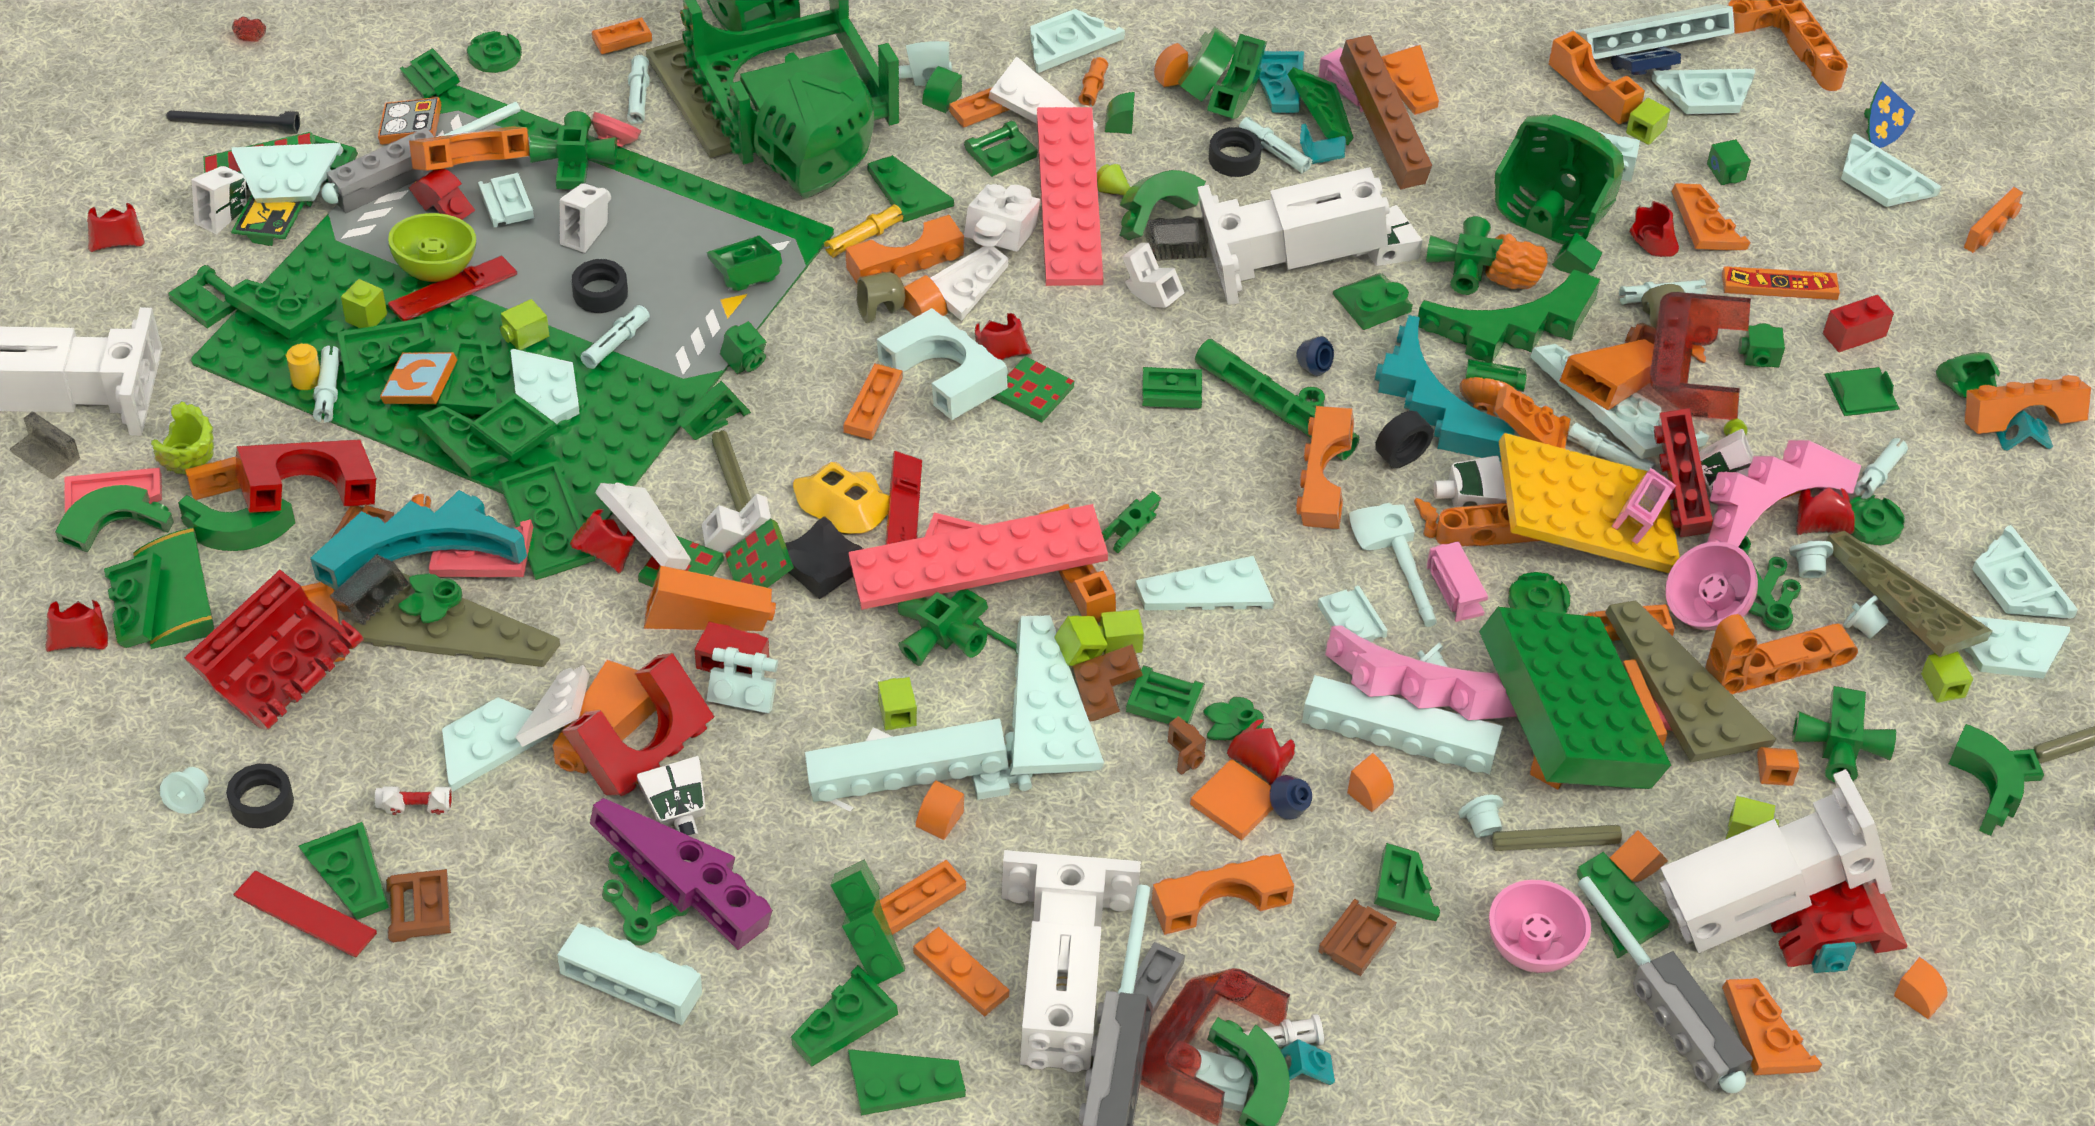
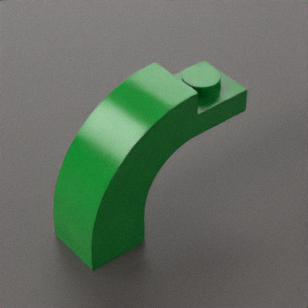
M1215 26L1209 34L1205 31L1200 37L1199 41L1202 44L1200 51L1178 81L1182 88L1201 102L1221 77L1236 48V42Z
M1239 34L1229 70L1222 83L1214 85L1207 111L1234 119L1242 114L1257 84L1267 41Z
M1180 170L1164 171L1139 180L1129 188L1120 202L1119 206L1128 211L1122 218V229L1119 236L1127 240L1142 237L1150 213L1159 200L1166 201L1182 210L1196 207L1199 202L1197 187L1204 186L1206 181L1192 173Z
M113 485L94 490L77 500L64 514L55 533L58 542L88 553L98 533L111 522L131 519L168 533L174 521L169 508L158 502L149 504L150 498L146 489L129 485Z
M188 495L178 502L181 520L187 528H194L198 543L216 550L242 551L263 546L282 536L296 523L292 504L284 499L281 502V511L249 512L248 507L234 512H221L211 509Z
M1965 724L1948 764L1974 775L1986 787L1990 803L1979 831L1991 836L1996 825L2003 827L2007 816L2014 818L2024 794V777L2017 759L2003 743L1987 732Z
M1217 1017L1210 1028L1207 1040L1240 1060L1249 1070L1254 1084V1093L1242 1110L1238 1123L1243 1126H1278L1286 1108L1290 1090L1288 1067L1281 1050L1274 1040L1256 1024L1249 1035H1246L1237 1023L1231 1020L1224 1021Z

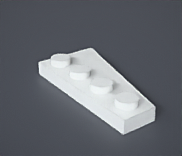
M1018 57L1013 60L989 93V99L1036 124L1037 107H1077ZM1093 120V127L1095 133L1098 124Z
M601 483L595 492L598 497L661 566L682 570L687 568L691 561L690 557L645 488L625 486L621 483Z

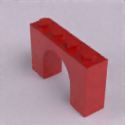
M361 439L236 446L235 473L249 512L281 511V480L298 475L316 476L331 482L337 488L343 506L375 505L377 478Z
M673 653L657 655L635 673L637 679L653 701L658 716L656 733L647 746L640 750L627 746L619 738L601 710L584 713L562 731L605 795L624 796L630 793L637 786L635 783L638 780L637 774L659 768L660 761L666 756L672 757L684 748L682 743L690 737L695 738L707 729L706 724L715 717Z

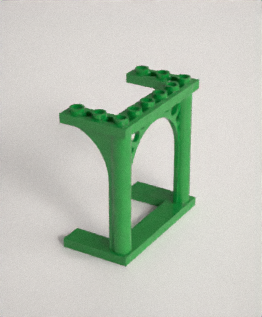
M683 0L684 9L680 10V16L685 26V31H682V39L687 48V52L683 53L686 67L692 69L696 85H701L702 95L705 102H710L714 119H719L723 136L730 139L732 153L734 155L738 154L743 165L754 162V134L759 112L751 108L750 97L741 81L734 82V78L743 64L767 51L836 34L873 98L874 121L885 118L889 126L899 123V59L889 43L878 45L877 66L849 18V0H829V10L747 31H727L714 27L703 18V12L696 0ZM724 65L730 68V70L717 71L713 69V66Z

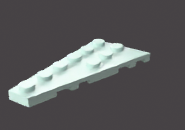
M1557 344L1535 347L1530 357L1540 368L1556 380L1560 387L1568 391L1580 405L1593 414L1597 421L1605 425L1617 439L1630 448L1634 455L1643 459L1663 454L1662 444H1656L1654 437V426H1658L1659 413L1661 412L1660 406L1636 392L1610 410H1606L1559 381L1568 357L1573 355L1572 353ZM1699 431L1695 434L1698 447L1705 446L1709 435Z
M1050 615L1021 616L1018 623L1016 649L1018 658L1015 668L1016 687L1014 689L1012 723L1014 733L1011 743L1012 763L1010 765V775L1101 770L1104 764L1072 673L1054 638L1057 632Z

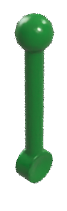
M978 618L972 624V626L986 630L988 635L1013 648L1016 652L1017 643L985 626L981 619Z

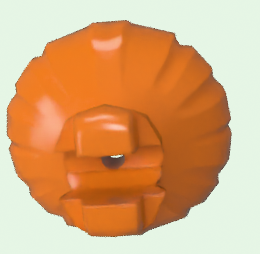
M1474 377L1463 379L1459 389L1463 397L1473 404V408L1497 417L1494 414L1498 391L1506 386L1513 387L1502 381Z

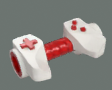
M383 786V788H376L375 807L382 808L387 814L397 815L404 813L405 805H428L427 811L430 814H448V810H451L452 789L451 787H435L432 792H400L399 787Z

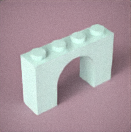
M933 308L877 339L879 361L887 367L899 369L903 372L931 358H948L962 364L954 371L932 383L933 405L951 420L1008 388V370L1005 363L990 354L983 345L976 343L965 331L958 329L947 317L940 315Z

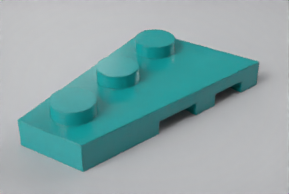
M1264 51L1260 65L1262 69L1259 80L1272 113H1299L1301 96L1287 74L1293 67L1304 71V51Z

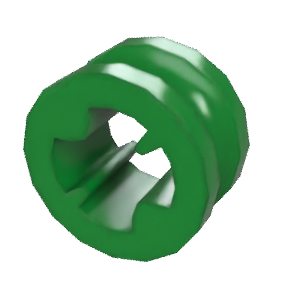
M1305 387L1300 391L1299 396L1306 403L1314 408L1316 406H1324L1325 394L1321 389Z

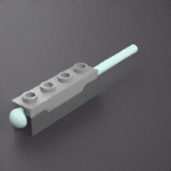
M513 102L442 136L479 131L520 112V107L517 102ZM427 128L421 129L327 172L329 181L322 188L321 194L323 199L330 204H337L346 214L419 180L432 170L412 169L409 140L431 138L434 135Z
M1588 876L1582 878L1578 883L1579 887L1639 966L1633 982L1637 996L1647 1003L1653 1011L1658 1025L1665 1028L1672 1037L1677 1051L1687 1057L1693 1066L1696 1077L1701 1082H1705L1711 1091L1720 1087L1728 1093L1741 1091L1746 1084L1745 1075L1748 1072L1753 1057L1674 951H1671L1651 960Z
M1137 885L1121 987L1118 993L1106 991L1104 1003L1100 1002L1098 1005L1097 1022L1100 1024L1098 1036L1093 1037L1091 1055L1094 1057L1093 1068L1087 1070L1085 1078V1089L1088 1091L1087 1102L1082 1103L1080 1107L1079 1123L1082 1126H1133L1153 1011L1148 995L1133 994L1150 894V887L1147 885Z

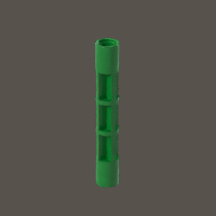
M1213 339L1206 340L1200 346L1195 356V363L1222 381H1226L1247 395L1252 401L1258 402L1279 416L1287 424H1291L1312 438V435L1308 434L1310 417H1315L1316 408L1306 403L1300 396L1294 395L1273 381L1268 375L1262 374L1241 360L1239 356ZM1353 432L1351 450L1344 451L1336 456L1346 460L1356 450L1360 436Z

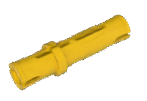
M893 204L878 214L872 213L868 215L862 223L825 241L824 247L830 246L825 249L832 258H835L846 251L847 247L859 244L875 234L877 236L883 234L886 228L903 220V215L897 216L902 211L897 205Z

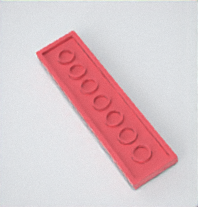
M1037 107L1046 286L1103 285L1092 107Z
M1093 504L848 552L861 610L933 596L936 592L943 594L1108 561L1107 548Z

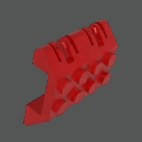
M279 569L184 658L220 697L259 729L269 730L278 721L277 717H283L287 713L285 707L290 702L297 703L302 699L301 694H307L327 675L325 671L330 672L335 667L333 662L338 657L345 658L350 653L349 649L357 647L364 638L344 619L341 621V624L310 601L301 585Z
M1845 880L1810 895L1812 906L1771 922L1772 930L1777 934L1799 926L1787 933L1786 936H1782L1778 941L1788 967L1811 964L1816 951L1825 944L1870 942L1875 954L1907 949L1908 946L1885 894H1880L1874 883L1868 885L1866 882L1850 889Z

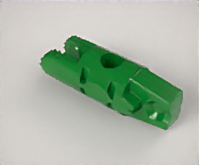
M1152 491L1141 501L1135 499L1102 531L1104 542L1116 532L1121 538L1116 541L1113 550L1116 553L1121 552L1156 518L1157 514L1154 511L1158 508L1161 497Z

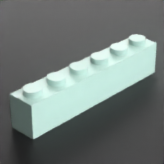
M1721 4L1575 30L1577 34L1591 44L1594 59L1735 33L1733 7Z
M1314 675L1304 705L1302 723L1309 724L1316 729L1331 730L1341 733L1348 738H1360L1371 741L1378 746L1393 747L1403 750L1410 755L1418 754L1433 758L1443 764L1451 763L1465 767L1472 772H1484L1487 774L1491 772L1503 727L1482 720H1467L1460 714L1434 707L1419 709L1408 700L1390 695L1369 697L1356 686Z
M1000 718L805 752L813 802H829L843 797L863 796L872 792L897 790L901 787L919 784L927 785L935 782V780L962 779L966 776L996 773L1000 770L1009 769Z

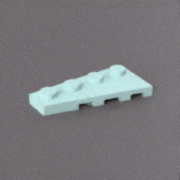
M1254 556L1139 579L1135 582V588L1144 610H1185L1186 607H1202V610H1215V607L1233 606V609H1246L1247 606H1261L1262 609H1273L1274 604Z

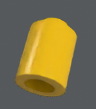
M309 344L292 346L286 354L291 382L297 389L311 390L318 386L320 366L317 351Z

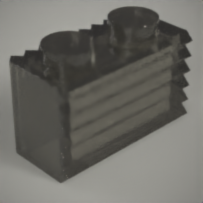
M1185 216L1176 219L1156 218L1148 220L1146 241L1149 243L1157 261L1207 257L1208 237L1204 217Z
M376 554L333 592L330 598L345 617L365 625L366 620H370L371 616H375V612H380V608L385 607V603L389 604L390 599H394V595H399V591H403L404 587H408V581L393 561Z

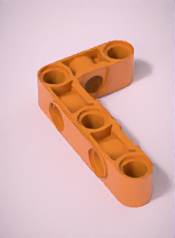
M1731 0L1728 6L1733 7L1735 34L1755 31V29L1770 26L1777 29L1780 28L1788 39L1787 43L1800 61L1807 65L1812 72L1811 76L1815 78L1823 89L1837 91L1842 88L1848 63L1802 0Z
M1507 503L1447 508L1439 515L1436 531V540L1439 544L1459 542L1461 547L1541 541L1511 533Z
M1733 614L1724 618L1718 624L1705 669L1731 694H1736L1844 665L1856 657L1858 648L1843 625L1839 623L1757 645V639L1744 618L1739 614Z

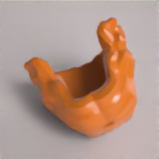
M1510 233L1498 235L1495 239H1503L1496 252V259L1492 262L1491 266H1486L1485 272L1488 279L1510 289H1529L1536 285L1548 263V255L1545 248L1527 241L1519 242Z

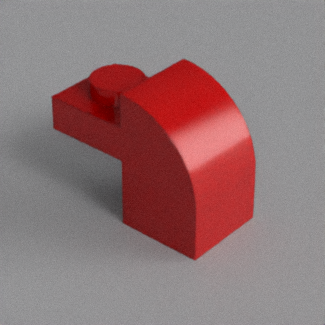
M445 168L430 171L408 187L425 211L434 205L440 214L451 215L461 220L475 211L459 189L462 183Z

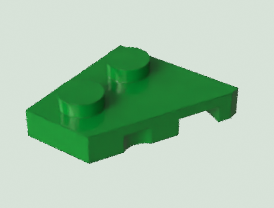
M1386 843L1381 858L1374 904L1422 919L1437 921L1440 916V909L1438 906H1434L1429 893L1432 887L1428 877L1423 872V863L1419 852Z

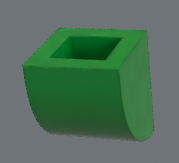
M938 66L926 84L922 104L946 113L949 110V103L957 101L962 95V75Z
M1135 92L1122 93L1109 102L1106 108L1105 132L1132 134Z
M1575 233L1560 247L1552 265L1558 270L1569 274L1574 269L1589 274L1594 271L1603 252L1578 233Z

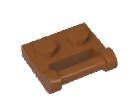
M447 869L397 874L386 879V890L390 893L391 925L388 927V939L391 942H402L411 937L451 933ZM413 889L414 921L405 922L404 892Z

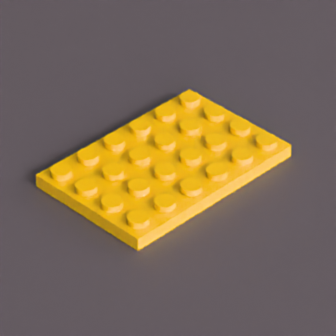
M1507 433L1502 435L1499 439L1511 533L1670 573L1672 567L1680 558L1675 528H1673L1670 516V500L1665 502L1652 527L1638 544L1632 540L1643 524L1630 515L1627 516L1617 530L1612 527L1633 490L1648 471ZM1642 496L1638 505L1651 512L1655 503Z

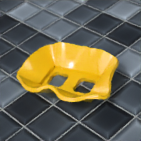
M830 462L820 468L815 474L796 478L793 482L794 492L800 507L805 512L819 519L825 516L840 533L861 534L872 531L888 514L890 495L882 492L871 472L847 471L839 463ZM831 471L844 477L833 486L822 480ZM853 486H859L867 492L859 500H853L845 495Z

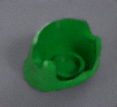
M1985 352L1968 353L1948 359L1936 369V377L1962 398L1967 397V390L1979 389L1983 385L1997 387L1995 376H2000V371L1992 356Z

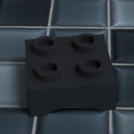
M824 516L804 535L794 541L785 543L794 567L788 573L816 597L821 599L853 577L848 552L863 548L846 539L835 528L833 523Z

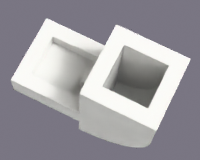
M1140 243L1122 256L1131 277L1125 281L1127 287L1133 295L1151 307L1166 308L1185 293L1175 268H1159L1149 243Z
M756 494L740 512L718 505L702 523L705 547L726 553L771 518L767 497Z

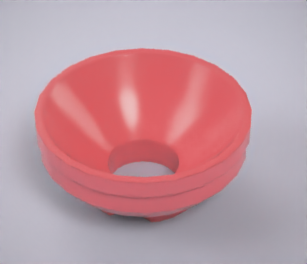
M597 112L593 114L591 122L598 135L597 138L600 140L616 137L617 146L623 147V145L631 144L638 140L641 134L640 129Z

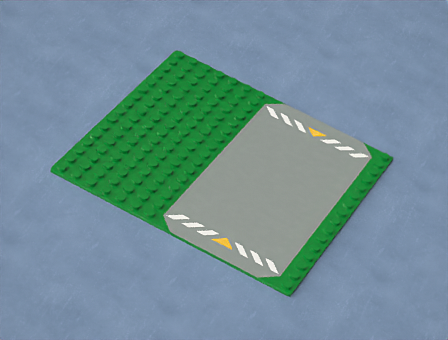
M455 85L439 97L442 105L436 136L447 134L508 104ZM520 109V112L479 131L511 126L526 127L530 145L531 135L557 140L559 125L561 124ZM589 135V142L600 140L596 137ZM617 146L616 165L589 159L586 184L596 188H605L609 191L611 200L608 202V222L606 227L589 249L583 253L560 245V199L572 190L556 188L558 158L531 163L530 156L511 159L467 162L445 168L462 183L459 189L475 209L473 213L463 219L476 233L475 252L465 268L469 266L475 267L502 255L516 269L517 275L410 319L427 317L432 347L417 353L452 352L455 339L485 341L497 403L500 404L516 393L511 350H518L511 342H506L501 334V313L532 299L547 315L549 337L521 351L573 362L580 414L568 420L560 421L557 424L556 433L513 463L506 461L470 477L417 425L419 415L439 407V399L436 404H384L380 396L398 361L346 382L342 356H340L336 380L338 397L333 406V418L329 422L503 494L499 479L558 460L582 525L597 509H603V512L600 514L602 520L609 519L613 512L595 493L601 483H621L625 486H635L681 428L677 421L689 408L693 407L706 395L708 390L717 383L728 369L729 364L720 355L725 332L734 325L740 326L748 321L758 331L823 249L824 242L830 240L834 235V229L826 224ZM518 173L533 208L534 218L507 225L505 222L498 223V227H493L480 194L478 182L482 181L485 184L491 182L493 178ZM413 183L346 214L336 205L262 283L279 288L280 293L291 297H294L296 294L307 296V301L319 305L321 301L332 303V313L289 339L237 309L192 356V365L313 415L316 402L313 397L315 388L300 390L293 386L286 358L287 351L297 344L312 345L317 351L320 366L321 351L324 347L330 346L329 355H332L333 346L340 350L337 332L359 329L345 322L341 296L358 279L383 289L387 315L377 325L402 322L389 308L388 302L436 282L416 279L399 267L389 248V232L395 224L407 217L439 212L434 205L428 210H424L408 188ZM760 235L781 253L782 264L780 266V273L770 282H757L750 284L747 289L734 291L725 285L723 274L710 261L707 252ZM593 259H607L615 261L622 266L627 274L628 297L624 304L616 310L606 313H593L579 307L573 298L572 274L578 266ZM596 280L588 283L583 288L592 292H604L610 290L616 284L608 280ZM636 305H641L647 309L650 315L649 320L636 330L635 335L630 340H624L598 363L595 368L591 369L583 364L580 358L582 353L607 333L618 318H624ZM322 413L321 419L323 420L325 413ZM459 413L473 421L482 416L478 414Z

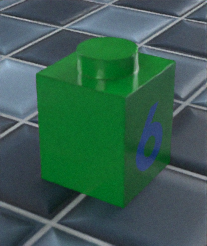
M1737 139L1712 144L1707 160L1708 167L1720 185L1739 183L1746 180L1751 163L1750 158Z

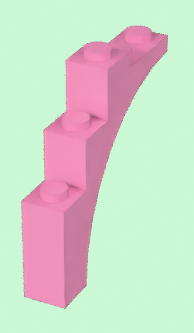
M1789 440L1784 451L1783 460L1774 456H1753L1748 476L1737 472H1718L1710 497V501L1717 504L1718 508L1713 518V525L1707 543L1718 541L1739 547L1751 525L1767 508L1779 499L1798 490L1817 488L1824 491L1830 487L1838 494H1842L1841 488L1845 489L1848 494H1853L1861 465L1809 440Z
M1342 625L1332 626L1325 655L1352 675L1351 683L1369 697L1401 695L1419 709L1450 706L1467 720L1517 717L1498 673L1467 671L1423 662L1380 647L1356 635Z

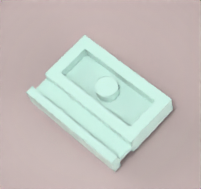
M518 173L493 178L491 182L485 184L482 181L478 182L479 191L493 227H498V223L505 222L507 225L534 218L533 208Z
M1355 586L1354 590L1349 592L1343 590L1318 599V607L1331 628L1332 626L1342 625L1370 642L1387 636V628L1360 586Z
M1186 1046L1174 1095L1242 1112L1252 1076L1247 1067L1237 1058Z

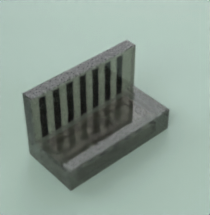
M33 411L23 418L28 435L10 448V452L52 480L80 459L75 439Z

